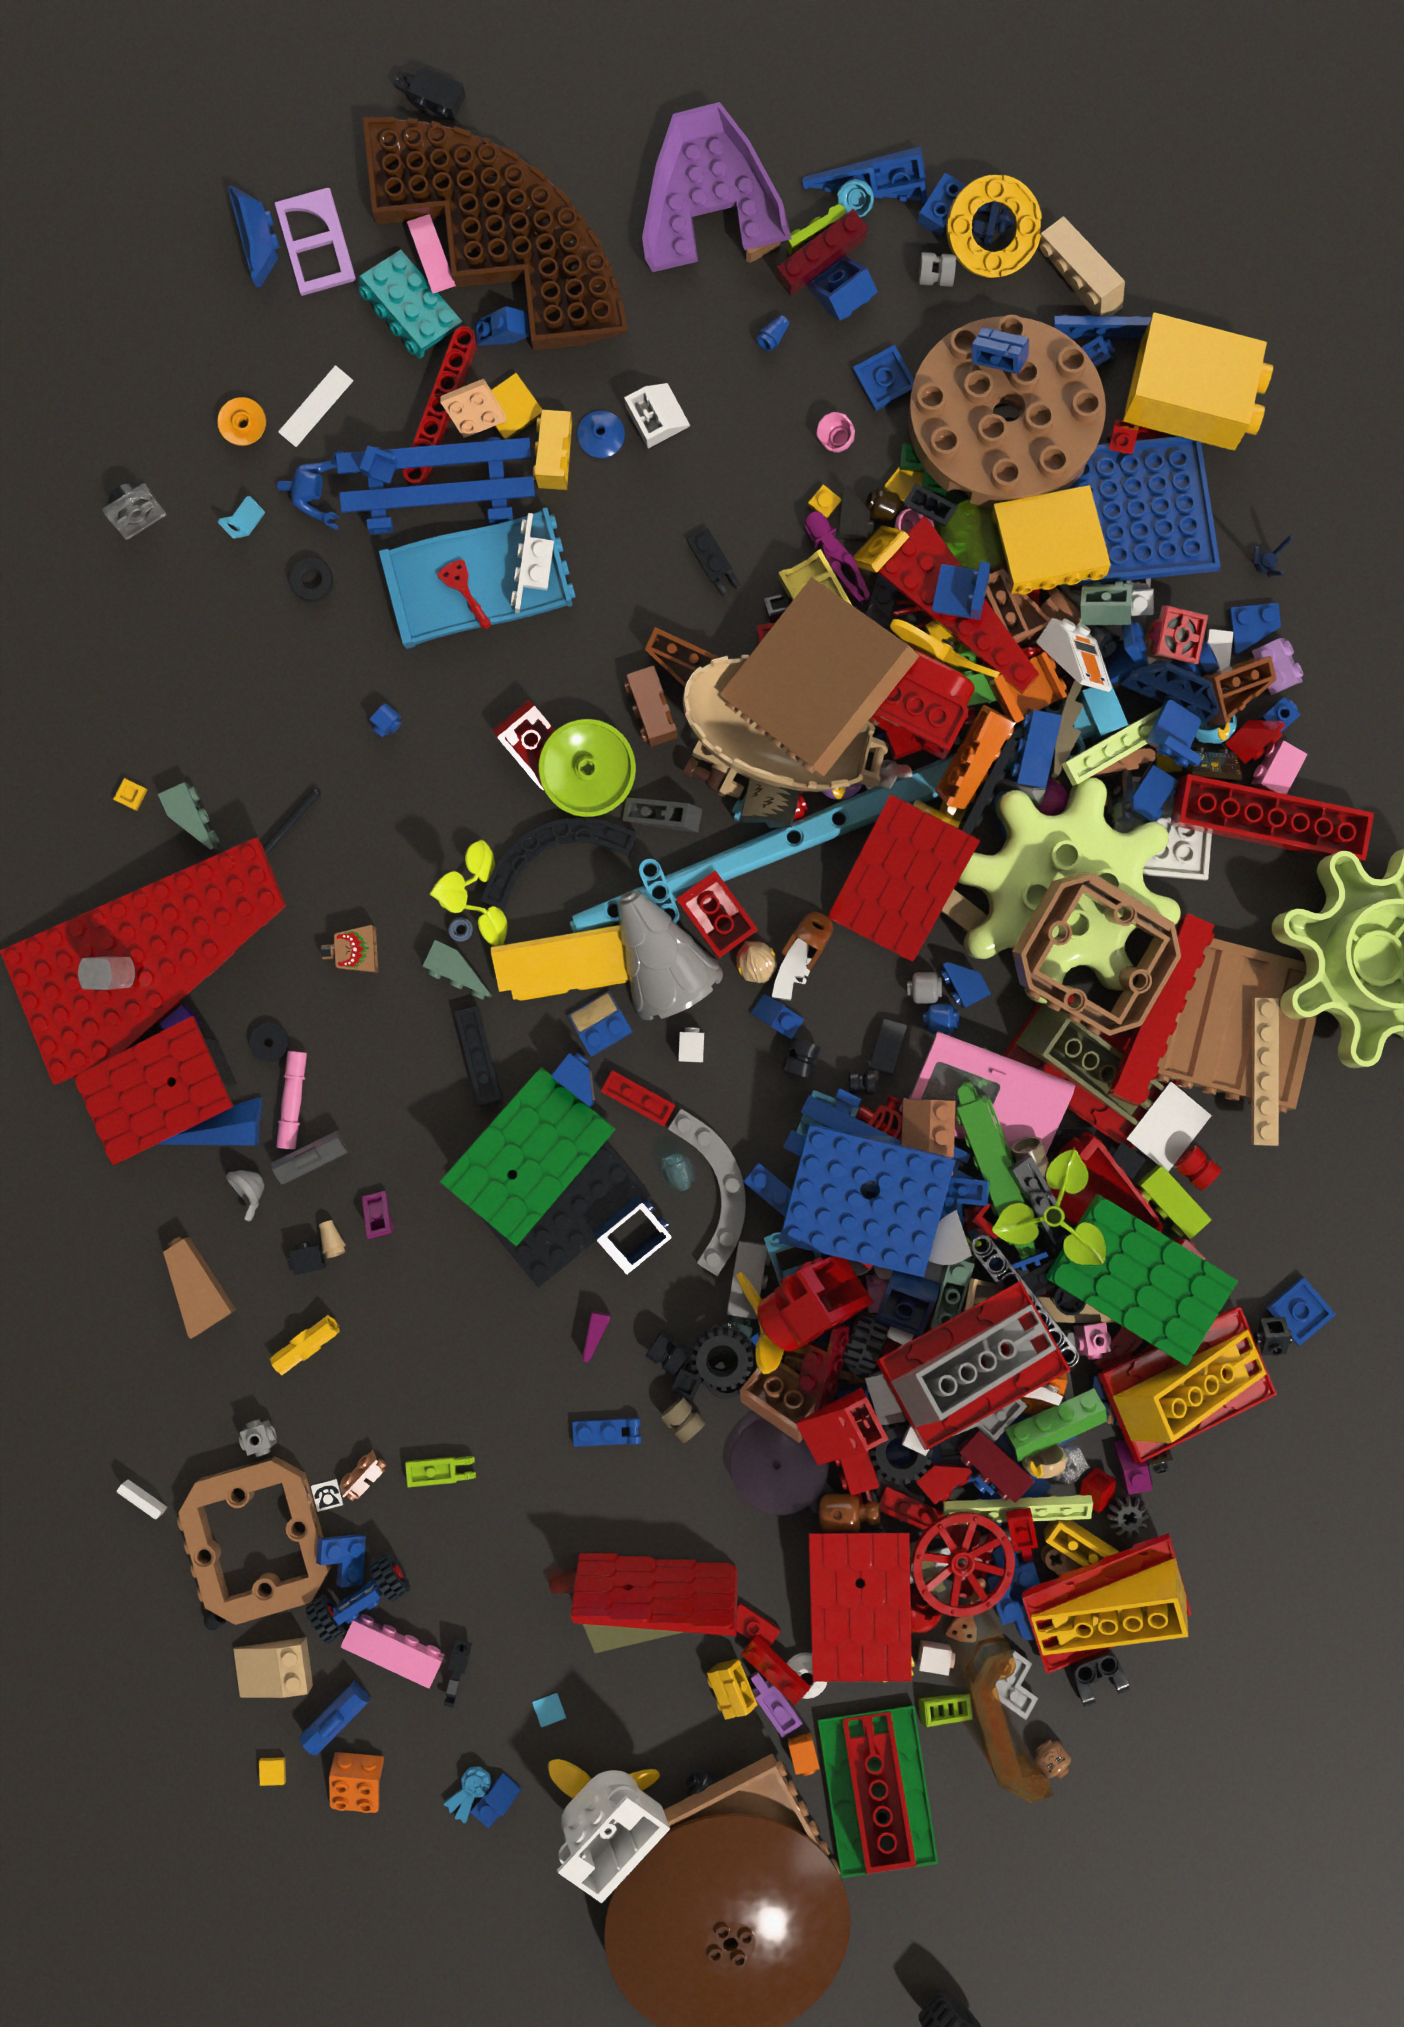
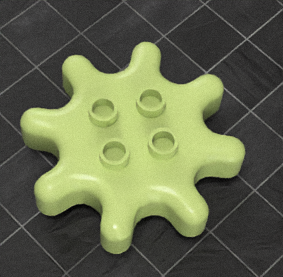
M1089 777L1081 783L1074 785L1070 791L1065 810L1056 816H1047L1040 813L1029 796L1020 790H1012L1003 794L996 803V813L1006 830L1004 846L995 855H984L974 852L958 880L961 884L982 890L989 902L987 918L980 925L970 930L964 938L965 951L975 959H987L1004 949H1014L1051 882L1082 872L1096 874L1168 918L1176 925L1181 915L1178 903L1169 897L1150 892L1143 880L1145 863L1151 857L1161 852L1168 844L1169 834L1167 829L1158 822H1148L1139 825L1127 833H1120L1112 829L1104 818L1107 789L1105 784L1097 778ZM1082 894L1067 920L1072 929L1071 939L1064 945H1053L1039 971L1062 984L1066 973L1071 968L1085 965L1096 974L1100 983L1105 988L1123 991L1124 988L1119 982L1120 972L1127 966H1133L1126 954L1125 942L1130 933L1138 927L1133 924L1122 926L1109 922L1104 915L1105 907ZM1123 907L1118 910L1119 918L1124 913ZM1058 926L1052 931L1053 938L1059 933ZM1027 995L1031 1000L1035 1002L1047 1003V1001L1041 997L1038 1001Z
M1404 849L1392 855L1386 873L1381 880L1370 877L1355 854L1349 851H1340L1324 857L1317 867L1318 879L1326 894V903L1321 912L1313 913L1304 909H1295L1279 914L1272 923V933L1275 939L1300 950L1306 962V975L1303 981L1288 989L1282 995L1280 1001L1281 1011L1291 1019L1308 1018L1323 1011L1331 1013L1339 1021L1341 1027L1338 1057L1341 1063L1349 1068L1369 1067L1377 1063L1381 1057L1384 1043L1392 1033L1398 1034L1404 1040Z

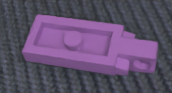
M758 1670L750 1674L751 1680L756 1686L752 1689L755 1699L782 1737L803 1724L790 1702L774 1685L765 1679Z

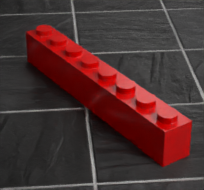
M1189 913L1180 917L1176 933L1181 958L1142 1026L1134 1028L1107 1093L1108 1095L1132 1106L1141 1105V1103L1147 1100L1150 1090L1147 1088L1150 1081L1154 1080L1158 1074L1159 1067L1157 1064L1160 1057L1163 1058L1167 1052L1168 1044L1166 1042L1168 1037L1173 1035L1177 1028L1178 1022L1175 1021L1177 1015L1184 1010L1187 1003L1185 999L1187 991H1190L1195 984L1196 977H1194L1196 969H1199L1205 960L1203 952L1214 938V933L1212 932L1214 924Z

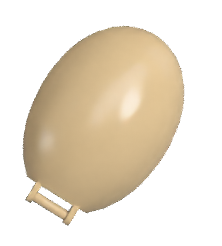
M741 655V658L728 659V656L713 659L707 666L703 668L700 666L695 670L687 681L683 694V706L690 727L699 741L716 758L735 771L772 786L797 791H830L845 788L855 783H861L870 787H878L880 785L881 777L879 774L884 754L888 752L889 745L883 740L872 737L875 730L874 724L867 722L826 775L822 776L817 771L812 774L801 765L804 762L801 758L795 761L785 752L788 750L786 746L781 750L771 742L772 735L768 734L765 737L755 729L757 726L755 722L750 725L740 717L742 714L740 710L735 713L725 705L727 700L720 693L749 658V655ZM869 751L874 753L870 771L865 770Z

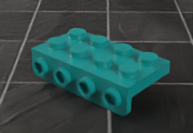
M399 250L360 275L358 290L362 298L372 304L376 314L381 319L384 318L389 324L392 333L397 337L399 336L405 343L408 352L412 355L414 354L418 359L424 357L425 350L462 326V320L438 292L432 293L427 279L402 250Z

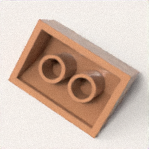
M903 1099L901 1145L954 1158L956 1101Z
M780 1362L776 1370L769 1374H763L757 1368L739 1390L741 1403L800 1443L803 1436L795 1422L814 1413L817 1399L797 1390L800 1375L782 1362Z

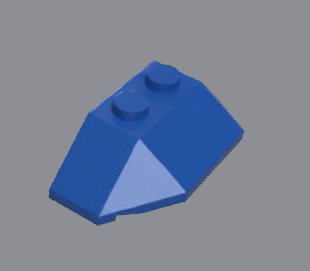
M229 186L228 190L251 279L256 288L263 285L278 259L276 249L280 248L276 233L272 234L270 226L274 225L270 210L266 211L262 202L234 186Z

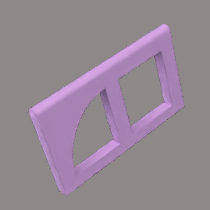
M330 188L275 202L301 296L356 280ZM303 211L314 214L325 222L330 231L293 241L286 212ZM333 243L341 272L305 282L297 253Z

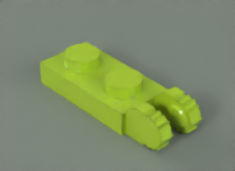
M841 204L835 205V207L833 206L829 209V213L822 218L816 217L802 230H794L790 234L791 239L787 240L786 250L790 256L845 216L846 207Z
M473 1456L407 1461L405 1463L407 1486L456 1483L460 1480L476 1478V1472L466 1471L457 1473L456 1465H470L475 1462Z

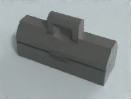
M337 1130L272 1162V1170L277 1180L283 1185L351 1151L341 1131Z

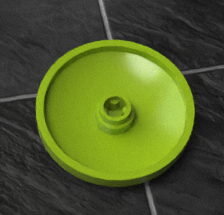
M581 719L569 722L551 734L540 753L538 769L541 785L549 799L556 806L573 815L593 817L613 810L624 801L634 783L636 763L630 744L616 728L602 721Z

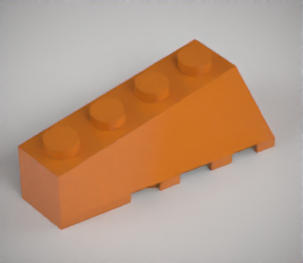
M983 705L935 788L936 793L947 805L966 809L967 805L974 801L978 786L986 780L989 773L988 769L992 762L999 758L1003 743L1011 737L1014 731L1013 726L1015 723L1009 717Z

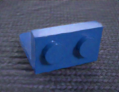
M1132 619L1131 625H1121L1124 642L1116 646L1115 651L1105 666L1111 684L1120 681L1132 670L1148 664L1144 630L1138 622L1134 623Z
M1165 700L1146 743L1156 748L1158 753L1172 758L1173 762L1180 766H1199L1202 756L1191 750L1190 747L1201 725V719L1173 700Z

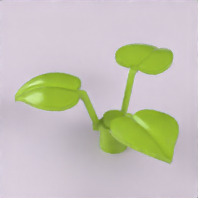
M1072 1149L1057 1156L1047 1169L1046 1180L1048 1186L1053 1189H1060L1055 1206L1047 1208L1043 1217L1034 1219V1212L1028 1205L1023 1203L1011 1204L1002 1211L992 1231L1007 1242L1027 1244L1036 1239L1039 1234L1035 1223L1045 1221L1053 1227L1061 1225L1071 1233V1235L1065 1238L1063 1247L1066 1256L1072 1262L1081 1265H1103L1106 1258V1244L1100 1230L1087 1222L1079 1224L1076 1230H1074L1064 1222L1065 1213L1060 1208L1064 1191L1071 1194L1078 1193L1085 1188L1088 1182L1087 1168L1078 1152Z

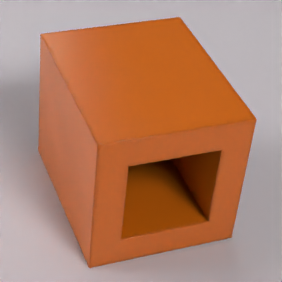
M812 1733L788 1738L796 1775L808 1776L815 1773V1770L820 1769Z

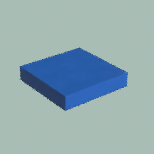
M895 345L852 368L856 379L875 412L912 392L914 379Z
M1300 1277L1265 1308L1272 1317H1285L1288 1328L1292 1333V1340L1298 1346H1301L1336 1315L1304 1277Z

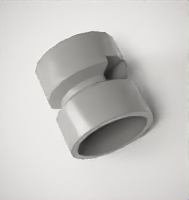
M921 252L919 285L932 286L937 282L939 286L953 287L956 254H941L940 257H937L935 253ZM933 266H938L937 273L932 272Z

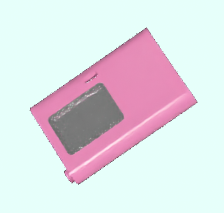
M937 1031L914 1089L908 1099L956 1101L954 1138L966 1142V1130L964 1125L959 1124L956 1117L957 1107L960 1105L957 1091L965 1081H971L975 1085L974 1088H976L978 1096L985 1095L991 1099L1012 1156V1145L1026 1137L1041 1138L1047 1154L1072 1098L1075 1083ZM903 1101L901 1103L899 1112H902Z

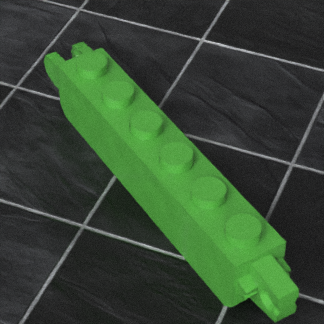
M965 1081L957 1091L960 1105L957 1107L956 1117L959 1124L964 1125L966 1130L965 1140L968 1147H972L975 1156L973 1160L978 1171L981 1170L984 1177L982 1180L990 1181L989 1193L993 1201L991 1202L992 1211L995 1216H1000L1002 1211L1011 1204H1028L1008 1170L1015 1162L991 1099L985 1095L978 1096L976 1088H974L975 1085L971 1081ZM1034 1240L1027 1244H1014L1021 1258L1035 1255L1037 1252Z

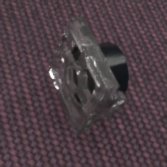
M127 483L117 487L109 496V505L102 509L105 516L126 540L167 515L146 484Z

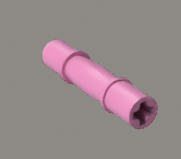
M287 1051L285 1075H283L285 1077V1084L282 1095L281 1120H278L277 1148L296 1149L298 1125H300L298 1117L302 1099V1083L305 1080L307 1053Z

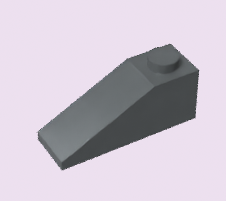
M626 797L622 821L698 833L702 809L689 803Z

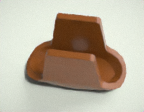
M812 911L805 914L783 949L782 954H787L796 937L817 949L806 967L808 970H811L833 933V923L826 915L820 912ZM812 923L820 925L823 930L816 928Z

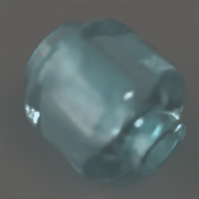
M676 1153L665 1158L661 1171L666 1185L669 1188H677L678 1191L690 1188L691 1183L696 1178V1172L691 1159L688 1156H683L682 1153Z

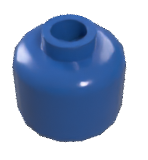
M931 1004L928 1012L923 1014V1025L928 1026L929 1032L933 1035H936L937 1031L951 1035L955 1029L959 1028V1010H955L952 1004Z

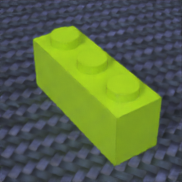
M1156 1165L1136 1183L1148 1202L1151 1200L1156 1206L1154 1211L1163 1220L1167 1218L1173 1224L1171 1229L1179 1238L1184 1237L1191 1240L1211 1221V1218L1162 1165Z

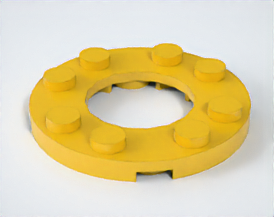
M988 175L976 179L958 193L950 207L946 226L950 249L953 254H956L957 261L975 275L996 278L1012 274L1022 268L1032 258L1041 238L1040 219H1042L1040 207L1030 189L1013 177ZM993 201L1007 206L1013 213L1016 223L1014 238L1007 247L997 252L986 251L977 245L972 235L974 214L982 205Z

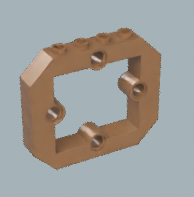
M1089 872L1078 873L1051 882L1012 950L1019 983L1027 989L1026 994L1038 1001L1040 997L1045 999L1047 1007L1056 1012L1062 1009L1067 1012L1066 1018L1077 1024L1080 1021L1086 1023L1087 1027L1085 1029L1098 1036L1100 1033L1110 1036L1142 1026L1181 958L1174 922L1096 874ZM1082 894L1105 907L1104 915L1109 922L1122 926L1133 924L1154 937L1138 966H1127L1120 972L1119 982L1124 990L1111 1013L1089 1001L1082 990L1068 985L1064 986L1039 971L1053 945H1064L1071 939L1072 929L1067 920ZM1123 907L1124 913L1119 918L1118 910ZM1058 926L1059 933L1053 938L1052 931ZM1138 975V981L1133 985V977ZM1073 994L1074 1000L1068 1005V997Z
M276 1456L200 1478L195 1482L178 1513V1527L184 1532L186 1539L184 1540V1548L186 1553L190 1554L192 1560L191 1573L194 1578H197L199 1585L197 1588L199 1600L204 1603L206 1609L235 1625L311 1603L332 1567V1564L319 1565L316 1563L318 1538H324L306 1473ZM282 1483L292 1516L286 1525V1534L292 1541L299 1542L308 1574L280 1581L276 1574L265 1573L254 1583L252 1590L229 1596L219 1561L221 1547L213 1540L204 1506L226 1500L227 1504L231 1507L241 1508L253 1498L256 1490ZM236 1488H240L244 1491V1499H240L236 1496ZM295 1522H302L305 1525V1532L298 1531L295 1528ZM202 1549H206L211 1553V1559H205L202 1556ZM268 1583L272 1588V1592H265L261 1584Z

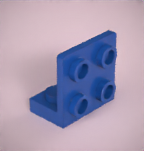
M980 562L979 570L942 564L932 611L934 613L981 620L990 575V563Z

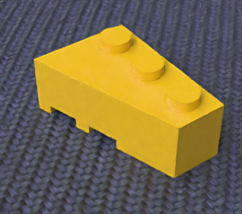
M542 410L541 418H537L536 430L539 433V441L535 442V456H537L536 465L533 467V480L537 481L538 488L567 490L572 415L568 411Z

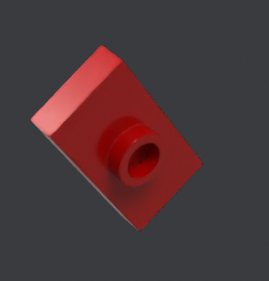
M739 1602L737 1605V1632L751 1641L757 1635L771 1647L781 1629Z

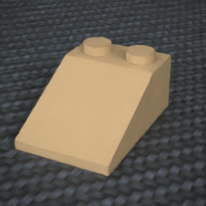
M307 1637L234 1647L233 1649L240 1697L285 1698L308 1694L313 1687Z

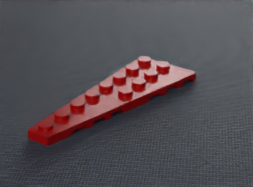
M923 516L907 534L909 538L877 573L992 670L1000 672L999 675H1003L1004 679L1011 686L1023 694L1039 677V673L986 599L984 600L981 620L934 613L932 611L941 565L962 566L930 521Z

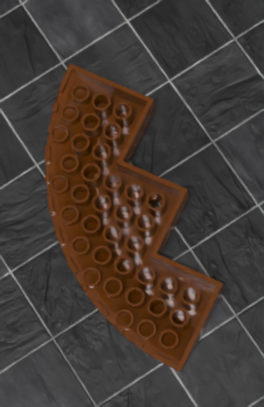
M395 117L363 118L372 213L377 225L407 222L430 214L431 219L446 218L451 273L455 288L525 281L531 341L534 351L583 346L628 333L618 284L599 239L585 221L583 214L574 207L571 200L559 187H556L547 179L543 172L535 166L529 165L518 154L503 146L502 148L492 143L486 137L475 136L470 131L456 126L451 128L442 126L438 122H421L418 119L408 118V120L395 119Z

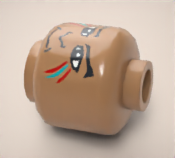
M1049 1739L1035 1750L1036 1756L1034 1761L1047 1778L1056 1776L1057 1779H1060L1070 1771L1068 1766L1071 1762V1757L1060 1742H1052Z

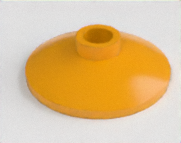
M244 397L234 398L228 401L219 412V431L228 442L234 445H250L256 442L265 431V413L261 406L252 399ZM242 421L248 422L245 428L240 427Z

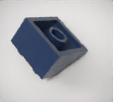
M892 1270L875 1321L919 1337L925 1330L941 1284L924 1277Z

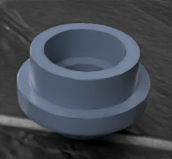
M456 918L449 925V934L456 941H466L473 933V926L466 918ZM460 925L465 927L463 934L457 933V927Z

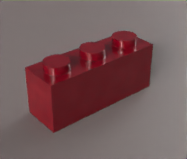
M975 1427L957 1447L961 1454L959 1459L969 1468L971 1465H974L979 1470L977 1475L985 1483L989 1484L992 1482L998 1488L995 1491L1005 1501L1010 1498L1016 1503L1035 1482L1025 1469L988 1438L978 1427Z

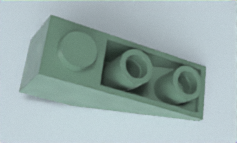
M184 782L158 794L169 818L214 852L219 851L217 846L220 843L214 830L210 831L207 824L210 821L209 816L204 808H200L197 802L200 800V797L194 786L191 787Z
M434 941L423 964V967L428 969L427 974L437 979H440L441 975L450 979L448 984L462 989L464 985L472 989L470 994L482 1000L485 996L492 997V993L460 951L439 941Z
M971 1257L953 1265H943L939 1279L941 1285L934 1305L930 1328H935L960 1314L974 1268V1262Z

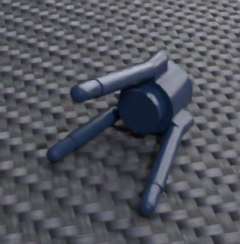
M1290 535L1272 553L1265 552L1260 557L1259 546L1255 545L1251 562L1255 564L1256 570L1261 574H1267L1269 578L1272 576H1283L1284 571L1274 570L1278 564L1276 556L1290 543L1293 536Z

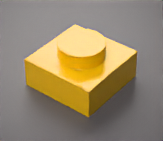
M822 485L808 502V506L814 511L821 512L828 519L842 499L825 485Z

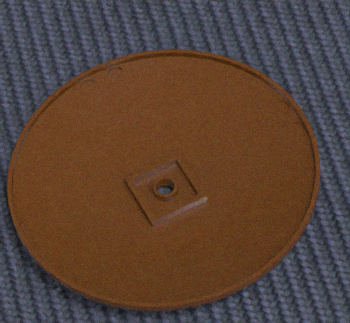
M749 1813L713 1814L699 1817L671 1828L613 1890L605 1916V1951L612 1976L621 1993L642 2016L659 2027H783L812 2007L828 1989L837 1975L849 1942L850 1909L843 1881L835 1865L820 1846L806 1834L786 1823L766 1816ZM728 1938H735L737 1940L733 1945L724 1944V1941Z

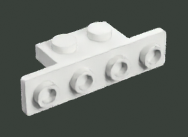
M528 513L527 520L522 519L521 534L525 535L524 544L519 543L517 558H522L521 568L516 567L514 582H519L518 591L512 592L511 605L515 606V613H520L523 587L546 591L548 588L554 541L530 537L532 513Z

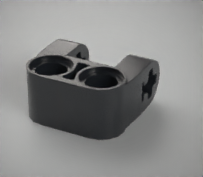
M1111 1649L1070 1665L1074 1684L1084 1708L1096 1704L1090 1684L1111 1677L1118 1694L1130 1691L1125 1673ZM1111 1658L1107 1665H1101L1104 1659ZM1082 1667H1088L1085 1673H1078Z

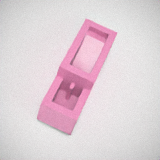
M430 214L407 221L432 293L454 287L455 283Z

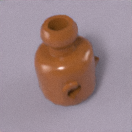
M850 1493L825 1494L821 1498L819 1505L821 1529L827 1533L859 1532L861 1523L877 1525L880 1523V1505L874 1501L861 1504L860 1498L857 1495L851 1496Z

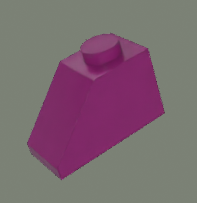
M1125 1439L1113 1441L1123 1490L1128 1495L1153 1490L1147 1462H1134Z

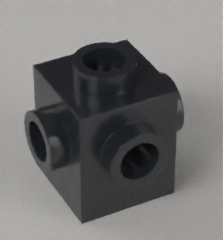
M1285 1317L1260 1318L1258 1331L1254 1332V1340L1256 1346L1260 1347L1262 1356H1279L1287 1354L1288 1346L1292 1344V1333L1288 1328Z

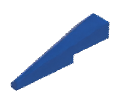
M921 146L805 176L802 180L804 189L817 188L824 189L825 192H832V190L839 191L847 181L858 179L865 181L872 188L874 198H897L899 201L905 202L913 200L920 201L921 204H925L928 200Z
M262 1097L233 1105L234 1107L159 1144L259 1145Z

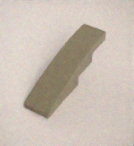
M1073 679L1059 714L1062 715L1051 763V777L1053 778L1060 774L1063 768L1062 763L1066 762L1081 731L1073 728L1084 706L1075 701L1083 686L1075 679Z

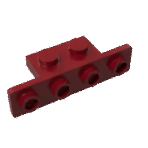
M845 1325L832 1329L828 1349L813 1342L806 1345L797 1390L817 1399L814 1412L833 1403L834 1395L838 1390V1377L844 1364L843 1354L849 1341V1327Z

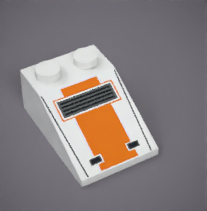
M1052 618L1036 643L1079 684L1110 692L1112 686L1097 640L1089 634L1091 630L1081 623L1075 625L1065 618L1062 621Z

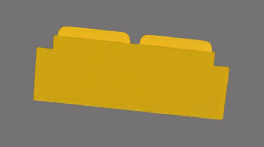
M620 925L491 947L499 992L511 990L513 999L520 1001L563 994L571 989L586 990L621 984L630 980L627 973L625 948L621 942Z

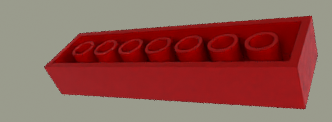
M1190 774L1178 778L1170 821L1171 826L1326 857L1340 851H1349L1355 854L1360 862L1366 861L1374 817L1372 812Z

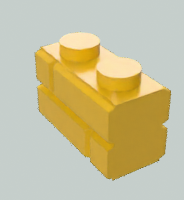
M739 1658L728 1662H720L707 1672L708 1684L714 1690L717 1698V1707L722 1711L725 1719L745 1716L757 1706Z

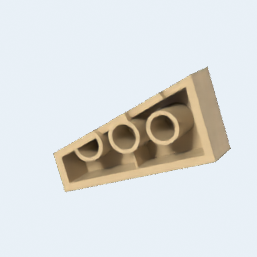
M1064 216L1041 233V252L1051 260L1093 316L1108 317L1123 308L1125 281Z

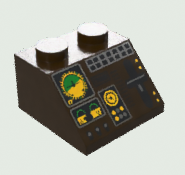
M1193 747L1191 750L1202 756L1199 766H1182V776L1190 774L1234 784L1242 780L1238 755L1230 754V750L1226 749L1206 752V748Z

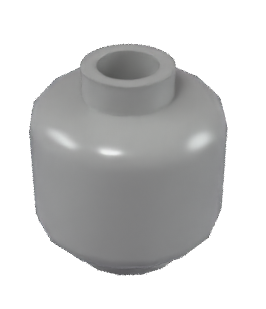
M935 972L914 973L912 981H907L908 995H912L913 1001L917 1004L936 1003L938 997H942V979L938 978Z

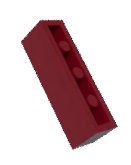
M852 209L777 266L776 279L791 297L831 264L866 240L868 227L855 210Z

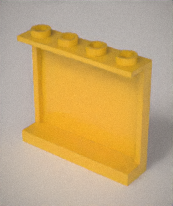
M1090 485L994 504L991 516L993 524L997 523L1012 582L1011 594L1019 593L1024 595L1036 589L1043 588L1044 590H1049L1061 584L1075 585L1082 580H1099L1107 576L1111 564Z

